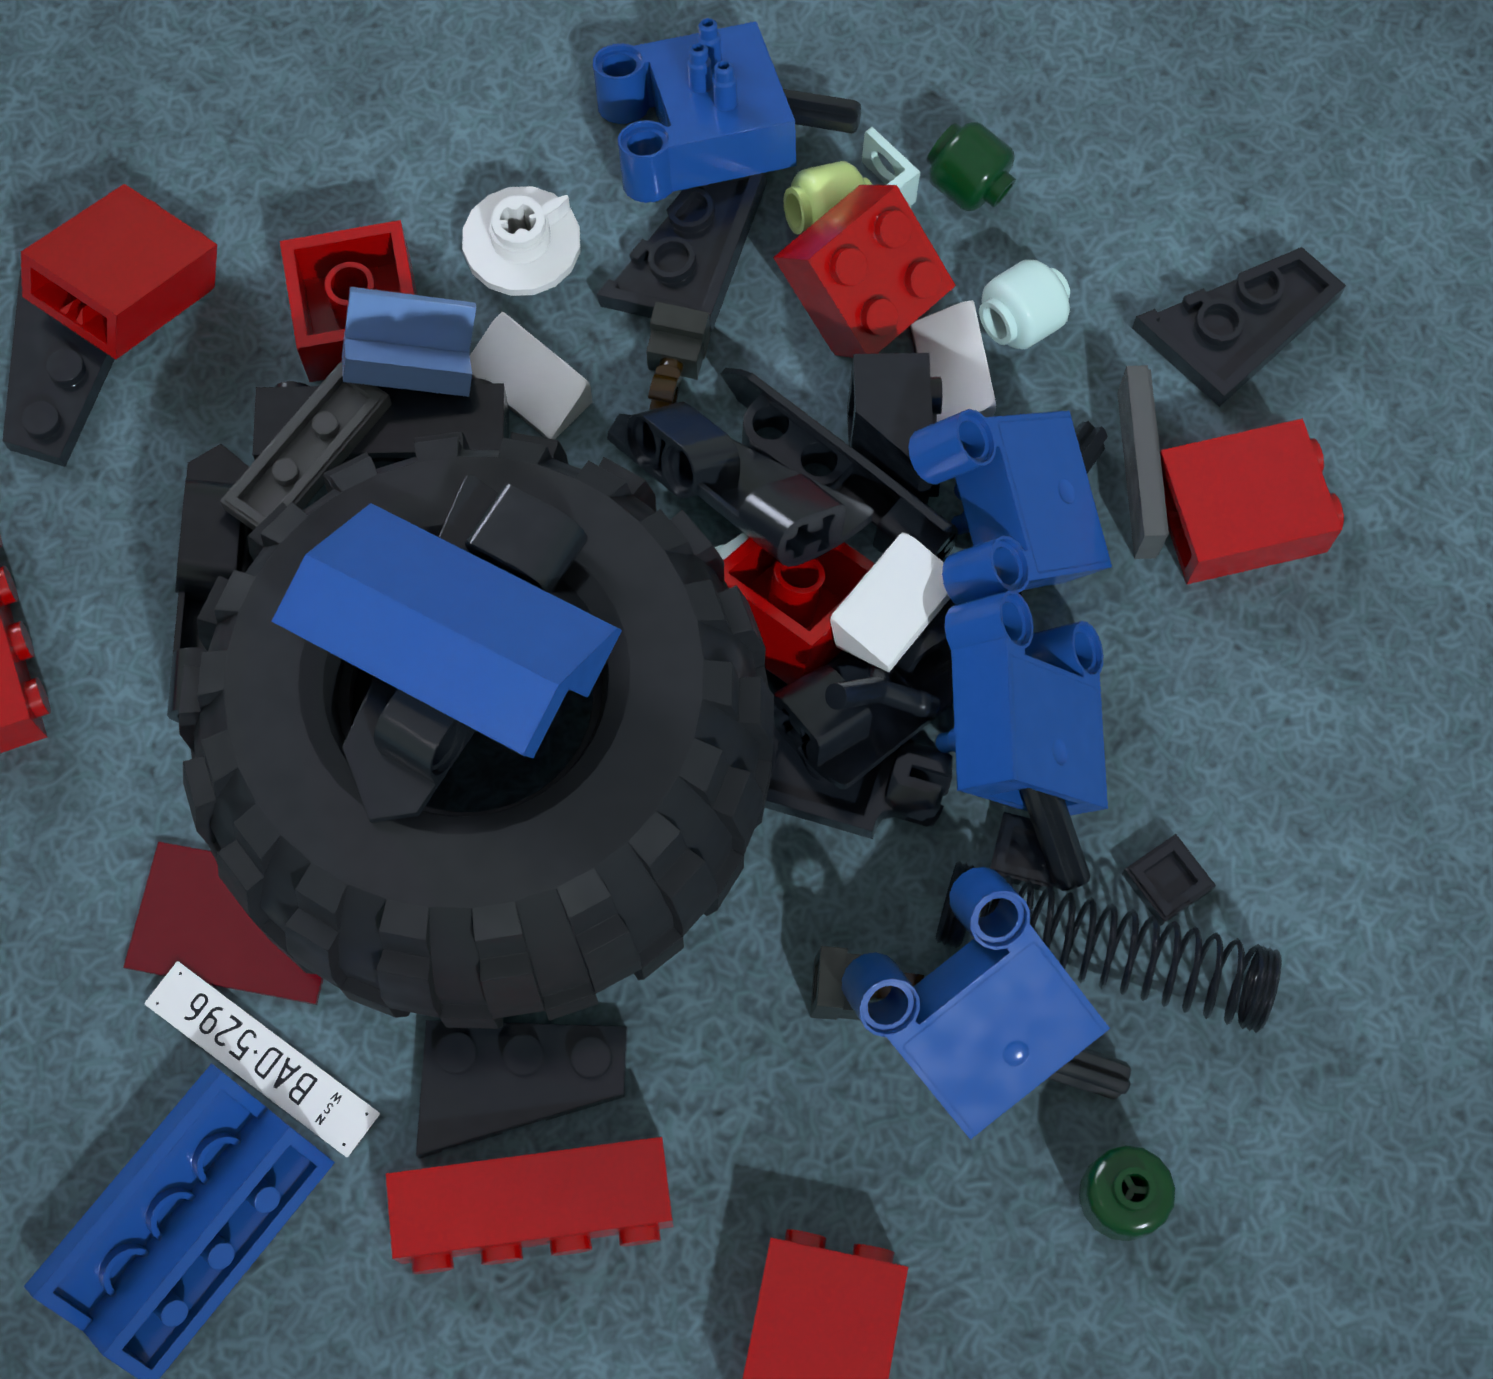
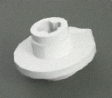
M533 186L508 187L488 195L471 210L463 227L462 250L472 274L489 289L510 296L536 295L556 287L572 272L580 255V226L570 208L568 195L557 197L554 193Z

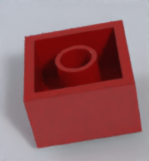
M859 185L773 257L825 342L837 356L853 358V354H878L956 286L897 185Z
M401 220L280 241L296 348L309 382L325 380L340 362L342 363V348L350 287L417 295L410 253Z
M748 538L724 559V581L729 588L737 585L750 604L766 648L765 668L786 684H790L820 665H827L842 651L835 645L830 623L831 616L875 563L844 542L815 559L798 566L788 567L781 564L752 539Z

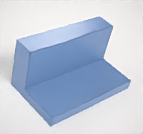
M350 287L342 348L343 382L469 397L472 380L469 352L476 303Z

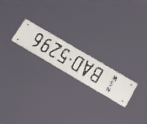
M179 961L174 964L145 1002L147 1007L345 1157H349L380 1115L377 1110Z

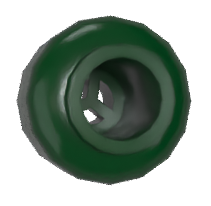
M970 122L962 127L957 123L952 124L937 140L926 158V161L932 165L929 173L931 184L965 211L976 210L985 202L993 208L996 207L1016 181L1009 174L1014 163V151L979 122Z
M1125 1145L1108 1150L1088 1166L1080 1181L1079 1200L1084 1216L1096 1231L1110 1239L1131 1241L1153 1233L1167 1221L1174 1208L1176 1188L1170 1170L1158 1156L1144 1148ZM1122 1183L1127 1190L1124 1195L1121 1188ZM1139 1195V1202H1132V1197Z

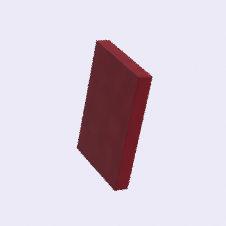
M158 842L123 968L166 976L174 964L179 961L209 985L317 1005L324 979L317 974L305 973L267 938L218 876V864L212 852Z

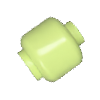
M846 161L811 167L797 172L791 187L787 188L784 193V212L789 227L795 234H802L859 185H872L868 178H863L858 169Z

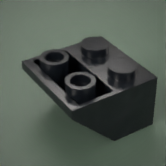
M929 353L853 354L847 404L848 445L928 504L929 497L939 496L940 483L930 484L920 478L911 463L908 447L913 433L936 423L937 414L942 412L941 376H930Z

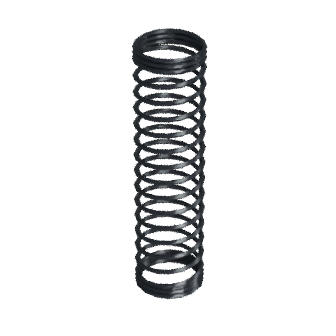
M959 861L954 867L936 933L937 943L942 941L944 945L949 943L950 947L954 945L955 948H958L963 941L967 929L954 915L950 907L949 894L953 883L962 873L975 868L973 864L968 866L967 862L962 864ZM1008 874L1004 879L1013 887V879ZM1029 880L1021 887L1019 895L1024 898L1028 890L1027 905L1030 910V925L1033 929L1048 896V909L1042 939L1048 948H1050L1059 920L1069 901L1067 929L1060 964L1064 969L1066 968L1081 922L1090 906L1087 941L1078 977L1080 984L1085 981L1094 947L1104 922L1111 911L1108 948L1099 981V987L1101 989L1105 988L1117 946L1132 916V935L1127 965L1120 986L1121 995L1127 992L1137 953L1148 928L1153 922L1152 950L1140 995L1142 1001L1148 998L1157 960L1169 933L1174 927L1173 958L1162 995L1161 1003L1163 1007L1167 1006L1170 1002L1179 962L1189 940L1195 933L1194 966L1183 999L1182 1009L1184 1013L1188 1012L1191 1008L1201 964L1210 945L1216 939V966L1204 1004L1203 1015L1205 1019L1209 1018L1212 1014L1223 966L1230 952L1237 945V974L1227 1000L1224 1021L1228 1025L1234 1018L1240 997L1243 974L1252 958L1240 997L1238 1023L1242 1029L1254 1030L1255 1033L1264 1028L1275 1001L1281 975L1282 958L1277 949L1273 951L1270 947L1266 949L1264 945L1257 944L1249 949L1245 955L1241 940L1236 938L1223 951V941L1217 932L1208 937L1202 946L1201 932L1196 926L1190 929L1181 941V930L1176 921L1168 924L1160 936L1159 920L1155 915L1149 917L1139 931L1138 914L1134 909L1125 914L1117 929L1118 913L1113 903L1103 910L1096 924L1097 906L1092 897L1084 902L1075 920L1076 899L1072 892L1067 893L1063 897L1053 918L1055 892L1051 886L1042 892L1032 914L1034 886ZM1000 898L993 899L990 909V901L986 903L981 910L980 917L991 914L997 908Z

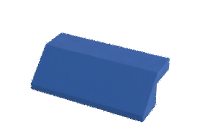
M372 503L305 554L271 621L519 754L534 758L568 690L588 698L622 632L621 629Z
M211 1063L24 1287L34 1299L82 1330L104 1357L137 1379H160L335 1162Z

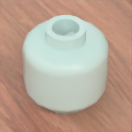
M1023 260L993 278L984 287L979 316L985 331L1000 345H1008L1015 349H1028L1060 329L1067 322L1070 312V288L1068 282L1061 272L1057 269L1049 268L1040 261Z

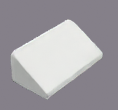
M974 301L960 302L912 323L910 328L915 352L929 353L930 376H941L942 412L937 414V422L967 409L977 410L985 417H994L996 400Z
M501 312L493 320L470 355L472 378L485 379L492 383H504L509 409L544 438L555 440L592 403L590 383L504 312Z
M902 532L832 614L830 623L836 647L890 672L950 599L943 584L942 569L944 562L917 539Z

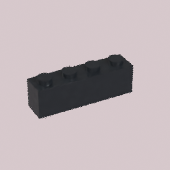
M472 378L469 397L377 386L389 394L392 405L343 463L367 452L375 468H381L416 457L414 438L459 431H463L470 450H500L503 438L509 439V406L504 383H492L485 379ZM286 381L277 384L275 387H256L252 452L255 460L319 386H308L301 382Z

